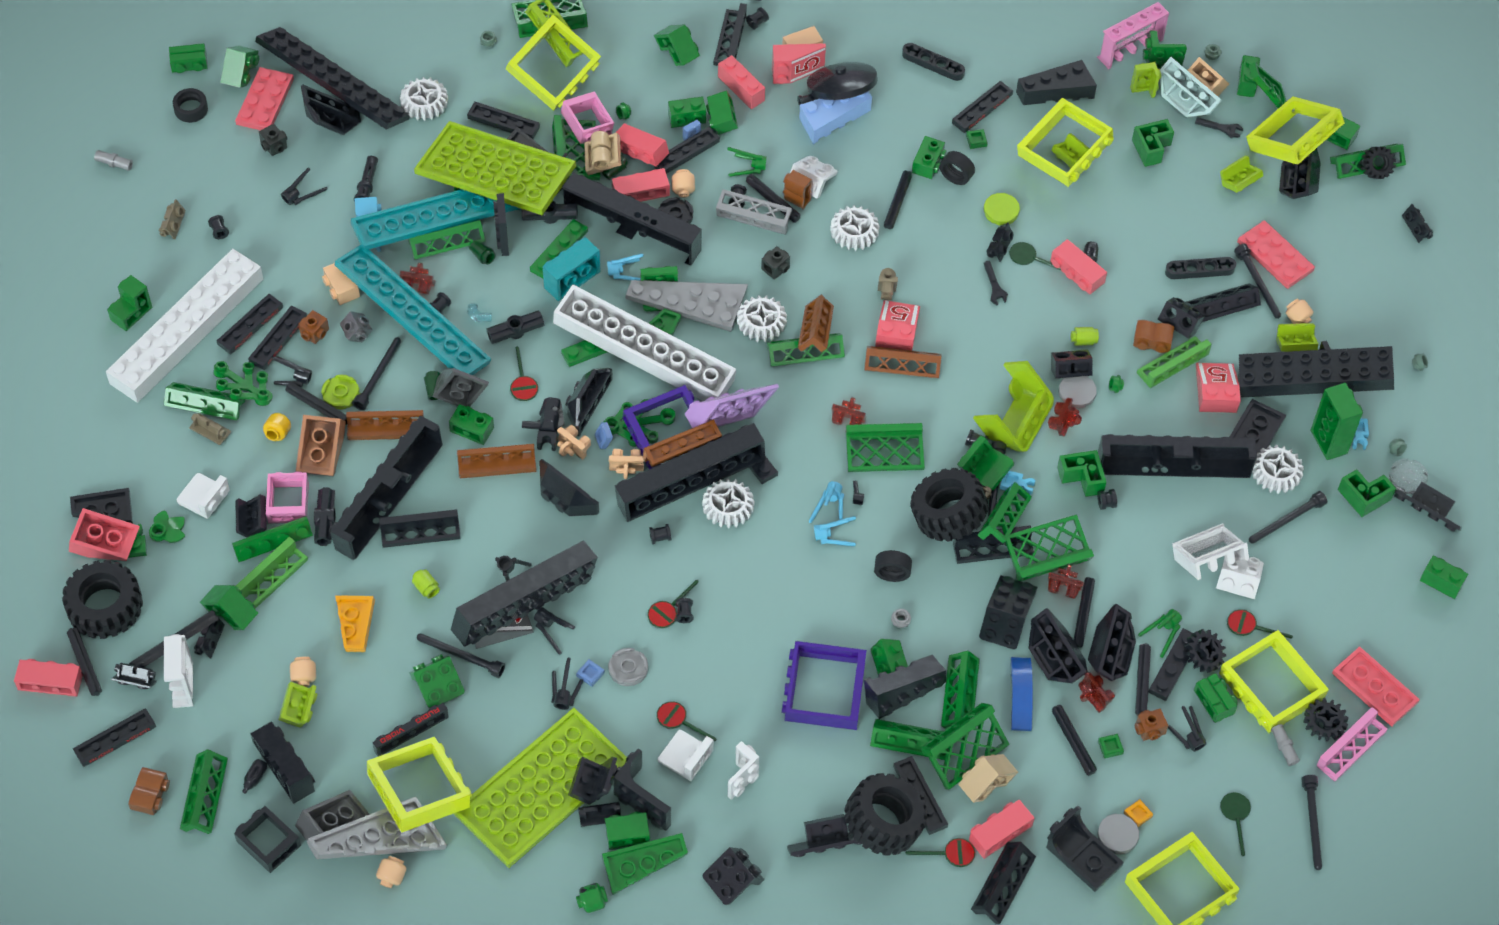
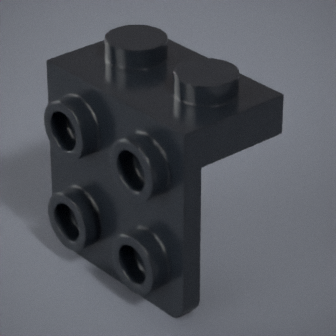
M611 757L601 765L587 758H580L568 796L591 805L602 796L607 795L612 786L610 783L611 777L617 770V765H615L617 758Z
M729 847L702 875L703 879L724 905H730L750 884L760 885L765 880L761 875L762 871L760 868L750 862L748 853L742 848Z

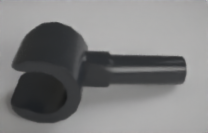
M855 480L853 481V504L863 505L864 494L859 493L858 482Z

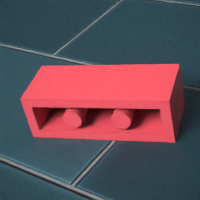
M732 55L718 63V78L750 109L765 101V87Z
M625 123L615 132L620 136L621 152L646 164L657 167L669 154L666 140Z
M664 168L612 179V189L626 196H631L640 202L670 196V184Z
M1068 239L1052 251L1050 262L1053 266L1060 268L1067 278L1072 279L1078 284L1080 289L1088 294H1092L1105 283L1107 271Z
M34 659L19 660L14 682L17 690L77 697L83 674L80 666L73 663L58 664L54 661L39 662Z
M1020 800L1014 803L1010 802L1000 813L990 815L982 825H975L970 831L969 841L985 859L1006 845L1007 842L1012 841L1031 828L1035 818Z

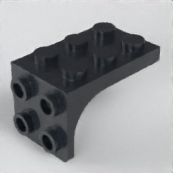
M1000 575L986 608L979 634L980 639L1010 649H1016L1038 587L1029 582H1021L1010 576Z
M637 749L628 755L626 763L622 768L618 767L613 775L614 795L618 797L622 804L634 808L635 812L646 813L647 818L655 827L667 831L671 826V807L643 789L633 780L642 768V751Z
M1076 806L1074 809L1070 808L1064 814V819L1060 822L1056 821L1049 830L1051 832L1047 837L1048 843L1046 848L1096 892L1123 866L1124 862L1087 829L1080 816L1082 808Z

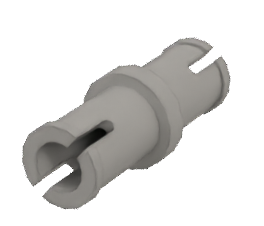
M98 150L94 156L95 161L109 164L113 168L119 167L130 171L133 165V160L120 157L116 153L110 154Z
M1280 724L1273 727L1271 732L1288 766L1297 764L1300 759L1292 746L1294 744L1293 741L1289 740L1283 728L1284 726Z

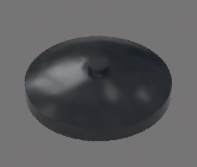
M860 62L832 64L815 71L808 77V92L816 98L825 100H841L856 97L868 92L877 84V71L873 66Z

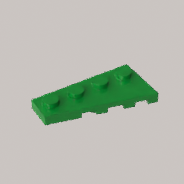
M680 833L603 853L602 859L612 895L686 856L688 851L683 834Z

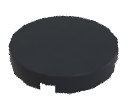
M678 197L668 198L660 204L658 209L665 211L671 216L679 217L687 223H691L693 220V207L685 199L683 201Z

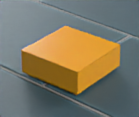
M1141 799L1124 810V814L1130 817L1137 824V827L1153 817V813Z

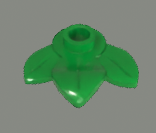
M165 510L159 512L154 517V524L149 529V536L153 541L160 542L165 540L169 543H175L185 538V534L181 531L185 523L184 517L169 518Z

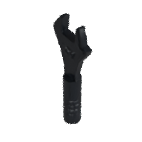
M1199 117L1195 121V124L1220 130L1230 138L1241 136L1235 133L1236 129L1243 131L1239 124H1219Z
M984 262L983 264L992 286L990 301L997 306L998 302L996 299L1002 298L1004 303H1006L1008 293L999 286L991 262Z

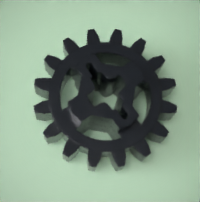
M1204 629L1192 633L1191 637L1186 639L1188 644L1184 645V647L1188 649V652L1185 653V656H1190L1188 663L1193 662L1194 669L1200 667V672L1206 671L1210 673L1219 669L1220 665L1224 663L1222 658L1226 657V654L1222 650L1226 649V646H1221L1220 643L1223 640L1217 639V633L1211 635V630L1204 631Z
M1323 698L1322 703L1316 699L1314 705L1309 704L1304 713L1303 723L1307 724L1306 730H1312L1311 736L1317 734L1318 740L1325 737L1326 742H1328L1330 737L1336 740L1338 735H1343L1344 730L1348 726L1347 721L1349 718L1344 716L1346 710H1340V703L1334 705V700L1328 703L1326 698Z

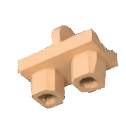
M572 424L565 429L560 427L557 430L559 433V442L557 443V446L560 447L559 454L561 456H566L567 454L573 456L576 454L583 460L586 457V450L591 446V440L586 435H583L579 440L576 439L578 430Z
M613 449L612 455H609V470L624 474V479H628V474L644 471V459L641 450L633 449L630 456H623V450Z

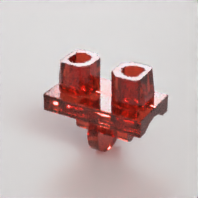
M419 262L417 267L411 266L410 272L400 271V278L413 288L414 283L419 284L418 291L420 293L429 294L431 287L435 286L436 283L434 277L428 275L429 269H423V263Z
M851 397L850 402L843 400L842 406L832 405L833 424L842 425L844 417L851 419L849 425H861L862 422L865 423L867 417L866 413L857 411L861 409V405L855 403L856 398Z
M1067 398L1065 403L1056 402L1054 411L1059 417L1050 416L1048 420L1049 428L1058 430L1059 436H1065L1069 427L1079 425L1082 421L1079 410L1072 405V398Z
M1068 564L1067 570L1063 568L1058 570L1059 574L1065 576L1049 572L1047 580L1049 581L1048 592L1058 594L1060 585L1068 587L1066 596L1076 599L1079 590L1082 591L1084 582L1073 579L1077 578L1078 573L1071 571L1072 565Z
M1088 672L1078 685L1082 691L1080 699L1082 702L1089 701L1100 713L1112 702L1115 695L1111 690L1104 691L1102 688L1104 682L1100 675L1093 676L1091 672Z

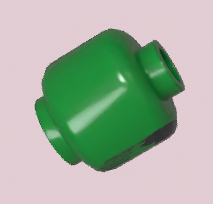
M598 883L581 887L579 889V896H576L579 909L584 908L586 913L605 908V903L608 902L604 886H600Z

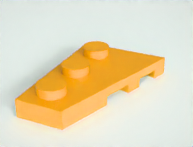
M335 595L345 651L366 652L375 603L374 597Z

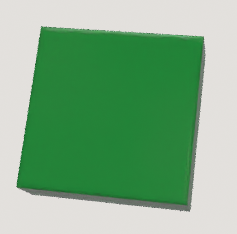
M984 129L966 131L970 149L987 147L988 142Z
M1118 734L1098 738L1104 759L1124 754Z

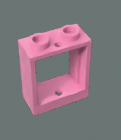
M595 91L563 101L561 114L580 144L591 141V135L596 131H604L608 135L612 134L614 122ZM591 109L601 125L584 130L574 114Z
M276 472L268 474L266 499L268 524L288 523L305 516L307 517L309 491L307 473ZM302 487L301 506L274 507L275 488Z

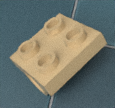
M596 131L591 135V141L584 143L585 170L588 175L621 166L620 136L618 133L608 135L604 131Z

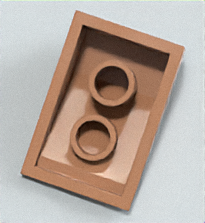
M303 415L296 472L334 476L344 440L346 421L338 418Z

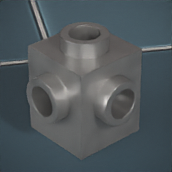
M350 311L340 322L345 337L350 341L362 343L373 331L369 320L362 313Z

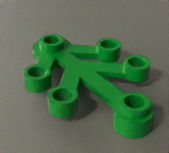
M218 361L214 365V376L221 378L216 381V389L219 391L230 390V398L232 400H255V403L260 406H266L272 401L273 395L266 389V382L268 381L267 372L259 371L256 377V381L259 382V389L253 386V363L245 362L243 364L242 371L245 374V380L229 370V366L224 361ZM228 377L235 383H228L226 379L222 378Z
M625 402L615 417H607L603 422H607L609 426H614L610 428L612 435L618 434L628 440L630 446L635 447L636 444L634 441H631L633 438L630 432L624 429L627 426L624 420H622L624 408H630L633 405L630 402ZM664 408L660 415L640 418L644 414L642 413L635 416L645 437H647V441L651 444L658 441V433L642 425L661 422L665 425H670L675 421V411L672 408Z

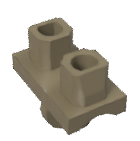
M891 268L883 269L879 276L877 291H881V300H892L893 292H896L898 277H896L895 271Z

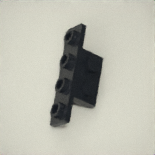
M1422 481L1412 497L1398 489L1395 490L1394 497L1403 502L1407 499L1412 502L1411 507L1419 512L1422 509L1429 513L1428 517L1438 522L1440 519L1446 523L1444 526L1455 532L1456 529L1461 531L1462 527L1446 518L1456 501Z
M841 814L804 822L807 841L788 845L787 850L791 856L802 857L810 852L822 853L829 848L841 849L849 844L860 845L862 843L860 841L857 842L853 838V833H848L845 815Z

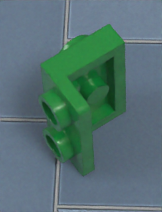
M880 639L871 647V654L878 674L882 672L892 673L899 666L908 667L900 640Z

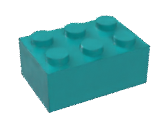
M586 237L576 241L573 246L560 252L557 257L544 264V288L557 301L563 299L572 285L580 287L601 272L600 250Z

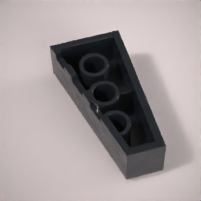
M1079 60L1019 78L1016 93L1023 105L1042 104L1051 100L1059 102L1061 98L1072 99V101L1080 100V98L1084 97L1094 99L1097 84L1083 60Z
M932 654L911 662L906 668L899 666L892 673L882 672L878 674V678L873 680L871 677L864 679L866 704L881 719L892 714L893 711L902 706H907L913 700L925 696L933 689L940 688L946 683V670Z
M271 721L250 733L253 744L293 804L315 792L313 786L315 780L312 774L307 770L301 758L296 755L291 743L284 739V733L279 726L276 727Z

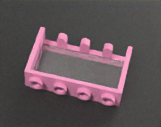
M1157 2L1104 30L1101 55L1097 56V58L1109 70L1112 67L1113 57L1117 61H1122L1123 54L1119 50L1125 47L1131 54H1135L1137 47L1133 43L1139 40L1145 46V40L1148 38L1147 35H1149L1150 31H1157L1158 40L1160 42L1163 41L1169 12Z

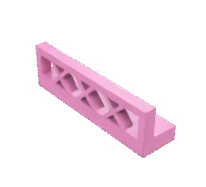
M1373 707L1319 758L1316 766L1334 782L1387 732L1388 729L1375 719L1378 711ZM1371 724L1380 730L1377 734H1368V727ZM1365 738L1366 745L1364 747L1355 746V739ZM1352 751L1353 758L1342 759V752ZM1330 763L1339 764L1340 770L1336 774L1327 767Z

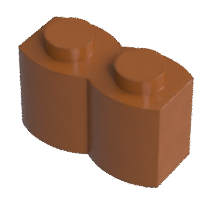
M792 170L791 173L786 174L783 181L785 183L783 190L784 199L804 209L811 200L813 181L803 174Z
M1137 320L1133 346L1141 350L1153 349L1159 353L1169 352L1174 326L1166 323H1154L1148 320Z
M142 767L129 799L130 809L155 815L156 811L161 809L163 803L161 796L164 792H167L170 785L167 774Z

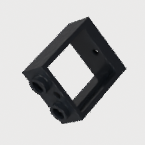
M266 806L256 810L246 823H242L237 827L234 833L236 842L269 873L274 871L301 846L299 837ZM266 819L287 836L267 856L246 838Z

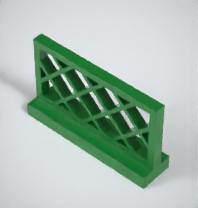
M536 0L511 3L519 38L533 36L538 31L526 14L529 4ZM550 0L551 3H560L558 6H553L571 30L588 27L587 13L582 0H577L574 4L568 2L569 0ZM544 2L539 4L542 6L540 9L543 11L548 8ZM564 5L570 7L568 10L562 9ZM519 8H525V10H524L523 12H522V11H519V10H517V9H519Z
M554 115L552 122L554 154L562 157L564 153L569 154L572 152L577 156L574 161L582 160L585 163V151L580 154L575 150L577 146H581L585 150L584 143L580 144L573 131L569 132L565 129L564 125H568L565 119H561V115ZM578 120L582 127L596 126V121ZM571 138L576 143L570 146L566 143V140ZM576 164L575 169L578 171L576 174L584 175L590 180H600V172L588 175L585 171V166L581 168Z
M922 423L846 425L845 438L848 472L924 470ZM918 438L919 444L914 449L906 443L909 439ZM872 439H877L882 443L876 450L868 444ZM891 439H897L901 444L894 449L888 442ZM850 440H859L863 445L858 450H855L851 446ZM903 445L911 451L906 458L897 452ZM865 446L873 452L867 459L859 453ZM884 446L892 452L887 458H884L879 453ZM894 454L902 460L899 465H893L889 462ZM914 454L920 459V464L912 465L908 459ZM856 455L864 461L861 466H852V459ZM875 455L883 461L879 466H874L869 462Z
M1077 514L1012 533L1005 541L1017 573L1015 576L1018 581L1028 580L1084 563L1094 557L1092 549H1089ZM1074 521L1076 526L1074 533L1064 529L1066 522ZM1049 527L1060 530L1056 539L1046 534ZM1035 532L1041 535L1038 544L1028 540L1030 533ZM1061 532L1071 536L1068 545L1058 540ZM1044 537L1054 542L1050 550L1040 546ZM1018 538L1023 541L1020 550L1012 546L1010 539ZM1074 538L1081 541L1083 549L1076 550L1070 547ZM1025 543L1036 547L1032 556L1022 551ZM1056 544L1066 548L1063 555L1059 556L1052 552ZM1038 549L1048 554L1045 560L1040 561L1034 557ZM1020 554L1030 559L1027 566H1019L1017 559Z
M986 703L979 704L921 747L923 754L928 756L945 789H951L962 781L964 773L972 770L975 766V760L978 759L976 756L979 746L986 747L984 756L998 754L1010 745L993 714L995 710L992 705ZM989 718L991 721L990 731L982 730L984 721ZM972 730L977 731L975 742L967 741L968 734ZM982 732L989 733L987 745L979 744ZM994 735H998L1002 742L997 747H991ZM957 741L962 742L959 754L952 753L953 744ZM966 743L974 745L971 757L964 755ZM940 753H946L944 765H939L935 758ZM951 755L958 756L956 768L948 767ZM963 757L971 759L969 768L966 770L961 769ZM948 769L955 770L954 779L950 782L946 778Z

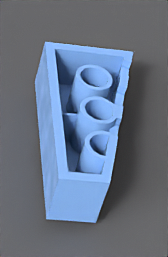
M868 91L847 99H817L800 105L799 119L812 143L815 144L821 137L830 135L831 131L837 128L840 129L850 120L854 121L871 111L872 96Z

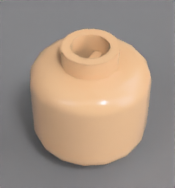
M680 169L672 175V191L678 194L679 197H688L689 194L695 191V176L689 170Z
M1297 298L1286 306V315L1293 324L1310 323L1312 321L1310 317L1314 311L1305 300Z
M306 656L294 658V661L290 663V680L305 687L310 686V683L316 680V663Z
M392 856L382 859L376 873V877L381 880L380 885L391 889L393 885L399 886L407 869L403 865L404 861Z

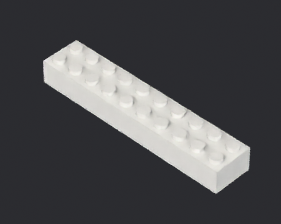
M232 249L106 371L109 384L138 403L264 280L261 266L235 249Z
M575 285L571 286L554 311L553 323L677 388L686 385L688 391L691 390L694 397L702 401L710 397L717 398L727 393L735 381L736 368Z

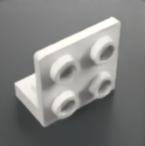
M678 730L658 757V762L687 780L692 781L713 752L714 740L706 736L702 742L686 732Z

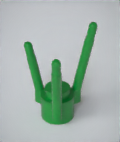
M731 147L727 148L728 151L734 152L736 157L752 160L751 167L754 168L753 170L729 173V177L754 173L760 174L761 170L765 171L767 156L756 155Z
M1170 609L1166 614H1163L1158 620L1141 631L1138 636L1141 637L1156 626L1158 629H1161L1163 626L1168 630L1173 629L1160 654V657L1163 658L1176 632L1181 627L1179 623L1182 620V616L1178 611Z

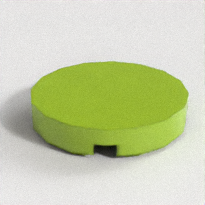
M1006 193L990 195L986 199L983 208L985 217L991 223L997 225L1013 223L1018 218L1020 212L1018 201Z
M336 375L334 378H329L325 381L321 393L324 402L336 409L342 410L353 406L352 401L356 395L360 394V389L354 378L348 375Z

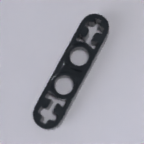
M907 43L903 46L902 56L904 59L955 81L964 78L965 67L962 64L914 43ZM928 56L930 60L924 61L921 57ZM944 63L946 66L938 67L937 64Z
M1231 257L1170 261L1166 265L1165 275L1170 279L1229 276L1235 271L1236 261ZM1212 265L1214 270H1207L1205 266ZM1193 266L1196 268V271L1191 272L1187 267Z

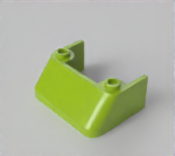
M1028 361L1005 362L1003 366L1012 376L1009 392L1014 399L1003 420H1001L998 414L977 415L973 419L983 433L989 436L990 440L1004 442L1007 445L1006 447L1012 450L1025 452L1031 446L1052 408L1054 398L1051 391Z

